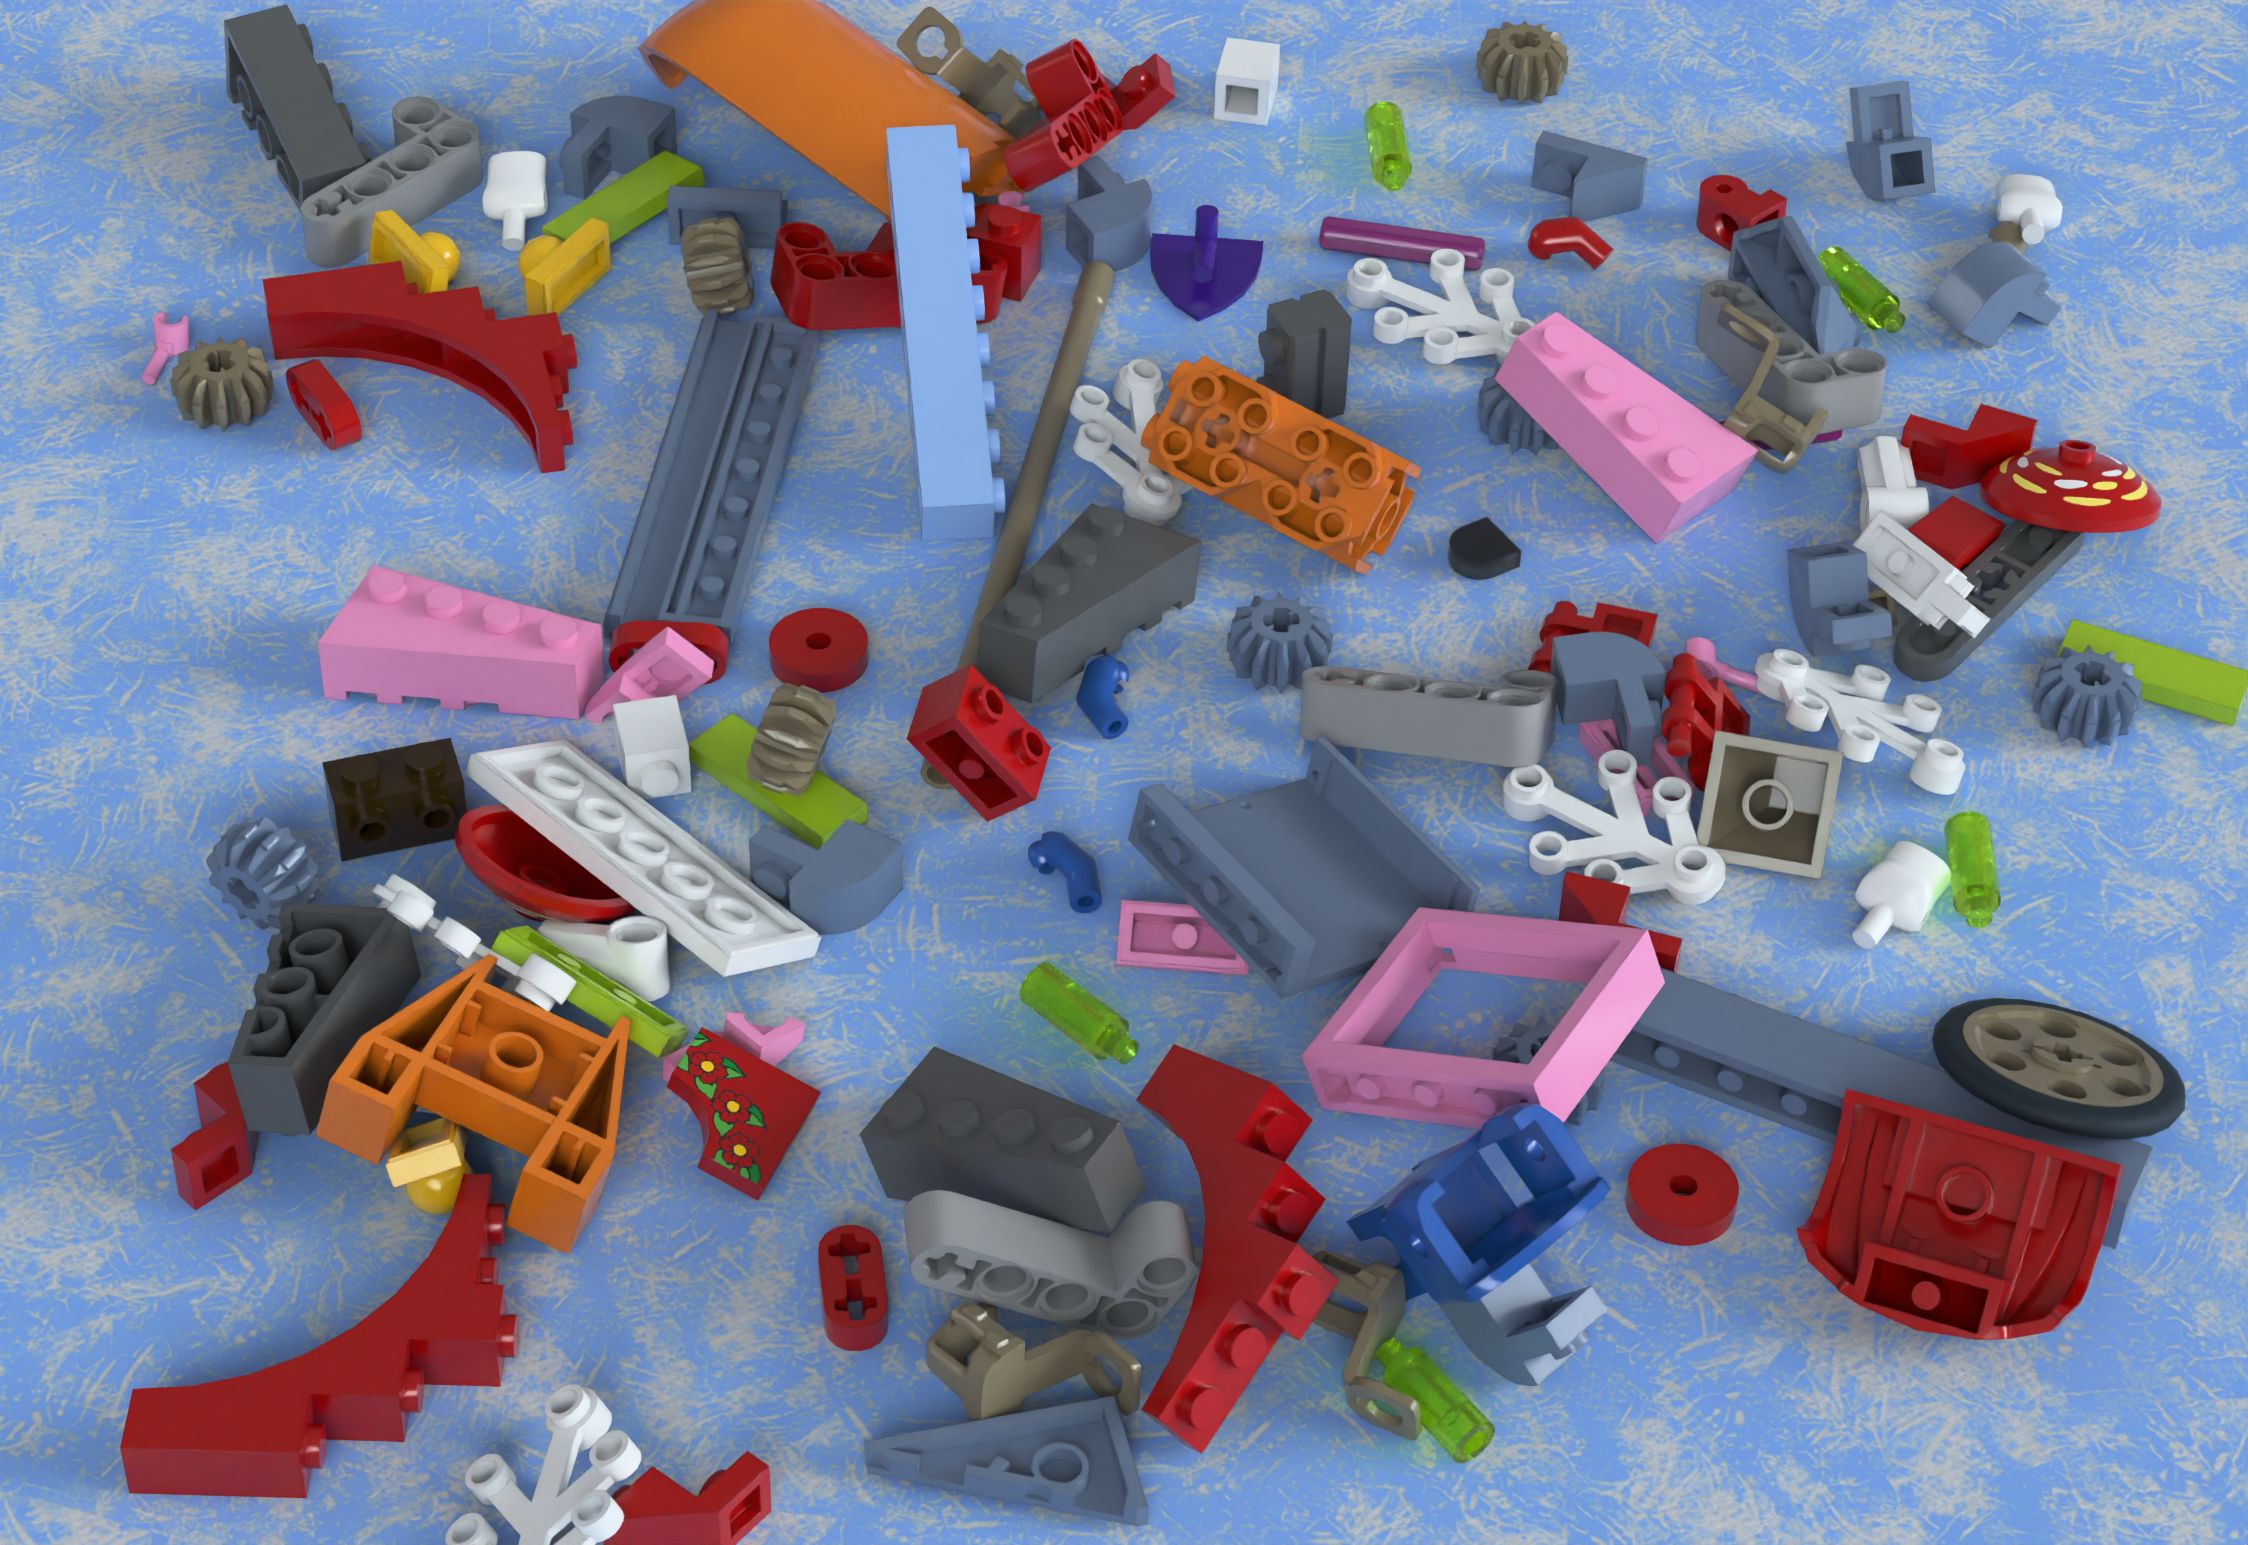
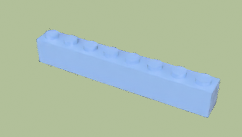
M955 125L886 128V171L922 541L991 538L994 537L995 513H1005V488L1003 477L992 478L991 464H1000V442L998 428L987 429L986 416L995 415V396L993 380H982L981 368H989L990 351L988 332L977 333L976 321L985 319L983 285H972L971 274H979L980 258L978 239H967L966 228L975 227L973 193H962L961 185L962 182H970L968 147H957Z

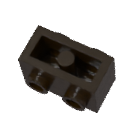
M451 738L322 762L329 816L341 861L455 839L460 819L467 813L464 780Z

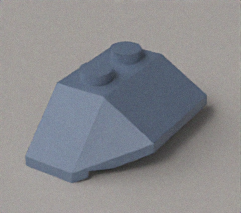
M1792 216L1780 217L1734 232L1727 276L1729 280L1748 286L1819 355L1853 349V347L1858 346L1860 328L1855 314L1849 313L1840 298L1839 288L1835 279H1829L1819 259Z

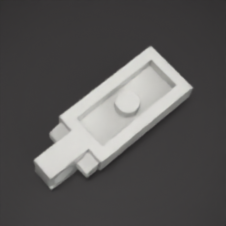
M1882 510L1853 544V546L1866 552L1868 578L1925 624H1932L1939 630L1949 618L1975 639L1989 622L1990 618L1965 599L1974 588L1966 580L1967 577Z

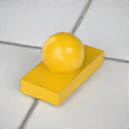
M392 209L375 212L368 261L371 264L401 261L406 283L416 282L419 294L447 291L448 282L454 279L461 263L460 251L453 239L440 232L431 231L424 232L418 236Z
M591 217L564 242L558 237L541 235L529 240L524 245L519 254L518 269L525 281L528 316L556 312L558 317L612 269L608 223Z
M439 1117L403 1129L391 1146L385 1165L392 1185L397 1187L404 1184L405 1192L412 1204L423 1212L432 1215L451 1213L463 1174H473L470 1165L464 1158L469 1137L466 1127L447 1118Z

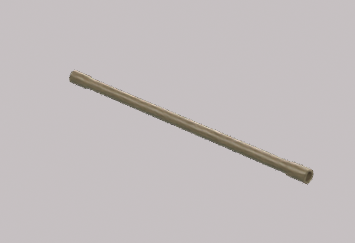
M1089 262L1081 271L1072 300L1073 309L956 671L970 664L977 670L980 622L1016 585L1069 417L1070 405L1078 388L1099 318L1105 311L1115 280L1114 271L1103 262ZM924 758L920 771L922 779L928 785L937 789L953 787Z

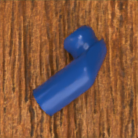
M1108 655L1100 656L1086 666L1076 696V702L1103 738L1114 739L1123 734L1128 727V718L1112 697L1113 694L1124 690L1121 684L1118 683L1120 680L1129 682V670L1122 661Z

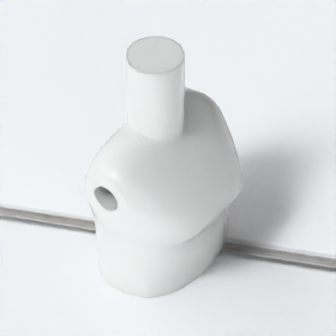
M502 152L491 156L488 160V180L482 197L483 211L489 219L503 221L502 246L510 251H518L524 247L525 220L544 215L548 209L545 184L547 162L546 158L537 152Z
M2025 174L2009 175L2000 180L1997 186V219L2000 224L2004 222L2018 224L2021 227L2023 240L2029 244L2039 243L2043 240L2044 234L2060 225L2062 204L2056 197L2055 188L2049 180L2040 176Z
M1898 841L1895 843L1885 858L1866 874L1856 890V902L1868 911V914L1852 934L1856 944L1867 950L1874 949L1891 926L1910 933L1919 931L1927 920L1937 899L1950 885L1951 871L1946 863L1928 849L1909 841Z

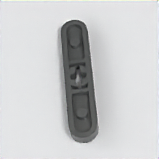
M2017 520L1962 571L1967 577L1966 580L1974 586L1965 599L1990 618L1989 622L1974 639L1949 618L1938 630L1932 624L1927 625L1917 616H1914L1901 628L1896 637L1893 662L1898 670L1911 679L1920 682L1939 680L1949 675L2080 550L2083 545L2085 532L2053 529ZM2001 581H2003L2002 589L1996 588V586ZM1980 590L1987 591V592L1983 595L1982 600H1980V599H1979Z

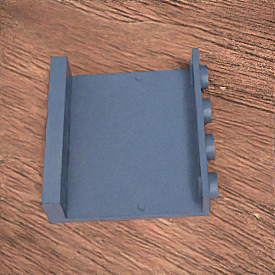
M1324 736L1316 738L1305 779L1189 812L1162 783L1140 789L1128 840L1280 998L1370 970L1419 907L1473 912L1480 888Z

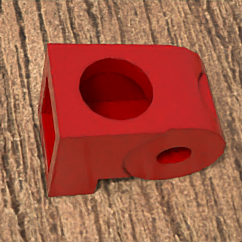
M1713 175L1701 182L1696 226L1698 231L1731 252L1735 231L1785 217L1787 198L1771 189L1759 195L1748 189L1746 183L1739 178L1730 175Z

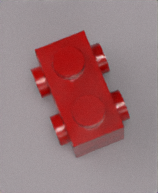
M972 664L923 687L907 735V740L987 822L1036 800L1051 747L1045 742L1041 733L1036 728L1030 726L1005 700L1000 690L990 684Z

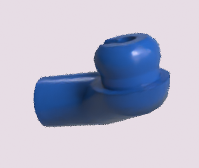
M1045 832L1042 834V840L1035 841L1029 846L1028 858L1033 868L1038 867L1039 873L1045 875L1052 873L1058 868L1066 877L1069 902L1074 911L1090 913L1100 907L1102 896L1097 866L1093 857L1061 832Z

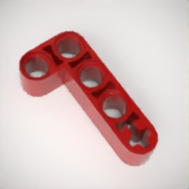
M1072 39L1028 62L1025 66L1029 85L1046 117L1008 144L1003 150V158L1007 170L1015 184L1024 192H1030L1077 168L1118 136L1124 129L1123 117L1091 54L1078 39Z
M791 222L780 226L776 236L770 284L786 317L791 323L808 330L901 327L894 250L836 252L828 235L823 229L805 222ZM979 247L980 272L979 274H971L972 285H983L985 319L976 321V323H986L996 319L999 314L1008 263L1000 253Z

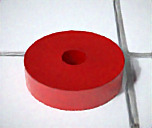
M830 608L800 610L784 617L772 629L769 637L770 666L774 675L783 683L787 682L800 688L801 685L820 691V693L840 690L856 682L865 672L869 659L868 635L864 626L856 618L845 612Z
M1667 1144L1648 1150L1633 1163L1628 1176L1625 1204L1628 1214L1635 1225L1650 1237L1672 1245L1694 1246L1715 1240L1731 1226L1736 1213L1739 1185L1731 1167L1713 1152L1689 1144ZM1676 1193H1683V1194H1686V1195H1688V1196H1681V1195H1678V1194H1676Z

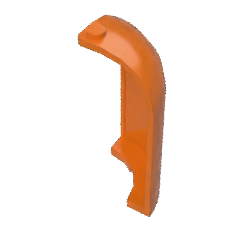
M694 0L668 18L637 48L658 81L665 86L674 89L689 74L884 215L891 227L886 171V128L955 125L957 147H968L970 182L961 183L962 193L973 191L980 197L999 196V194L1005 191H1017L1022 195L1024 194V191L1011 178L1003 158L1004 148L1014 141L1016 137L836 10L820 1Z

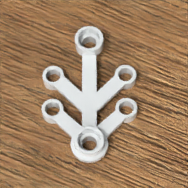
M1440 249L1431 256L1430 277L1433 281L1439 283L1446 300L1393 279L1387 265L1379 259H1361L1355 263L1347 275L1346 297L1354 306L1363 309H1376L1387 305L1389 301H1393L1425 314L1408 317V314L1400 308H1381L1374 315L1373 335L1378 341L1386 344H1397L1408 338L1424 337L1423 356L1434 364H1448L1459 358L1494 354L1497 362L1502 365L1516 338L1536 325L1531 320L1520 316L1512 298L1514 276L1509 271L1500 268L1485 270L1480 276L1479 296L1484 302L1491 304L1496 320L1478 313L1463 279L1465 258L1463 254L1454 249ZM1467 331L1475 334V336L1459 338L1456 332Z
M1134 359L1120 369L1112 389L1115 400L1131 412L1132 430L1106 410L1109 404V397L1103 390L1095 386L1083 385L1076 389L1070 405L1071 414L1077 420L1085 423L1078 430L1073 449L1080 458L1093 462L1123 487L1124 510L1128 516L1156 526H1162L1178 513L1182 503L1181 495L1194 487L1169 474L1164 476L1161 469L1148 463L1150 450L1141 446V437L1147 423L1156 414L1155 406L1163 389V380L1160 369L1154 363L1144 359ZM1112 443L1136 462V469L1110 450Z
M1777 649L1773 653L1762 654L1758 657L1754 667L1755 673L1758 676L1755 685L1767 697L1785 703L1787 707L1785 718L1790 724L1805 731L1816 732L1822 728L1825 717L1828 714L1839 739L1837 749L1839 752H1844L1843 755L1858 762H1870L1873 760L1881 740L1913 759L1909 770V777L1915 784L1927 791L1942 795H1950L1957 791L1966 769L1965 763L1962 761L1964 757L1963 751L1955 744L1942 739H1931L1925 744L1893 725L1907 726L1913 730L1925 733L1934 731L1942 711L1941 706L1936 701L1923 695L1911 694L1906 697L1903 706L1881 702L1884 699L1891 679L1887 673L1870 665L1856 666L1853 675L1849 676L1812 669L1808 667L1809 662L1805 657L1787 649Z
M1608 751L1600 757L1598 763V782L1604 790L1608 791L1615 817L1555 788L1552 777L1540 765L1515 767L1506 776L1503 783V806L1511 817L1520 821L1532 822L1543 819L1550 814L1594 836L1567 841L1564 836L1554 831L1537 833L1529 843V864L1537 873L1554 875L1567 867L1588 864L1584 870L1585 876L1597 879L1606 878L1613 883L1629 886L1630 894L1667 889L1668 893L1675 900L1689 905H1697L1709 901L1723 886L1726 873L1724 860L1712 848L1698 843L1689 815L1692 790L1685 780L1678 777H1665L1657 781L1653 787L1652 809L1657 816L1665 819L1671 843L1669 845L1648 833L1634 787L1637 762L1634 756L1626 751ZM1613 769H1620L1625 771V773L1614 774L1609 771ZM1674 796L1680 800L1668 801L1664 797ZM1550 850L1556 852L1557 854L1552 856H1546L1541 854L1540 852ZM1636 857L1650 865L1622 870L1621 866L1613 860Z
M391 874L384 886L377 884L371 892L381 900L377 908H388L387 911L408 925L410 930L413 928L421 933L423 929H426L434 935L433 937L438 942L458 954L459 956L454 964L462 971L488 954L497 957L498 960L493 976L497 972L507 979L501 990L548 1012L555 1003L562 1006L577 983L564 971L534 953H531L523 966L520 967L480 944L481 938L449 917H446L444 921L434 918L433 908L437 902L419 888L395 874Z
M570 1384L554 1392L545 1406L546 1426L552 1433V1438L532 1502L515 1485L516 1474L498 1454L482 1456L470 1466L465 1475V1484L475 1497L484 1505H494L520 1534L521 1537L518 1545H550L552 1537L570 1521L576 1527L554 1545H595L597 1542H602L614 1535L624 1519L622 1509L606 1490L615 1482L629 1477L637 1469L641 1461V1452L625 1432L621 1430L608 1432L612 1422L611 1412L592 1389ZM591 1448L589 1460L593 1466L568 1487L578 1452ZM468 1513L458 1518L450 1526L445 1537L446 1545H496L498 1540L495 1530L479 1513Z

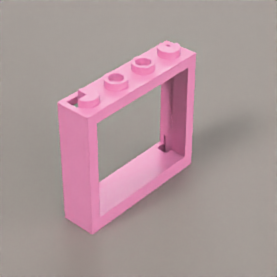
M1419 907L1301 1057L1321 1109L1482 1129V1125L1504 1106L1527 1102L1542 1106L1564 1123L1663 987L1665 981L1648 929ZM1442 948H1450L1453 953H1445L1442 951ZM1442 968L1588 984L1529 1064L1382 1047Z

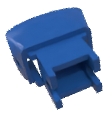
M1522 1102L1504 1106L1482 1125L1481 1130L1472 1134L1464 1142L1420 1161L1412 1168L1413 1172L1368 1209L1355 1214L1346 1222L1360 1242L1381 1236L1395 1246L1399 1253L1400 1262L1392 1265V1267L1401 1270L1403 1273L1406 1301L1428 1293L1435 1302L1440 1304L1451 1302L1473 1303L1507 1281L1560 1239L1597 1206L1610 1192L1611 1188L1605 1179L1600 1177L1561 1119L1538 1104ZM1536 1141L1542 1146L1543 1150L1537 1145ZM1496 1142L1533 1197L1517 1207L1478 1150Z

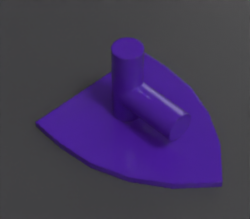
M1202 205L1197 208L1195 236L1152 233L1150 247L1151 273L1159 289L1175 307L1198 322L1225 310L1244 296L1255 282L1262 262L1263 241L1217 238L1219 212L1212 205Z

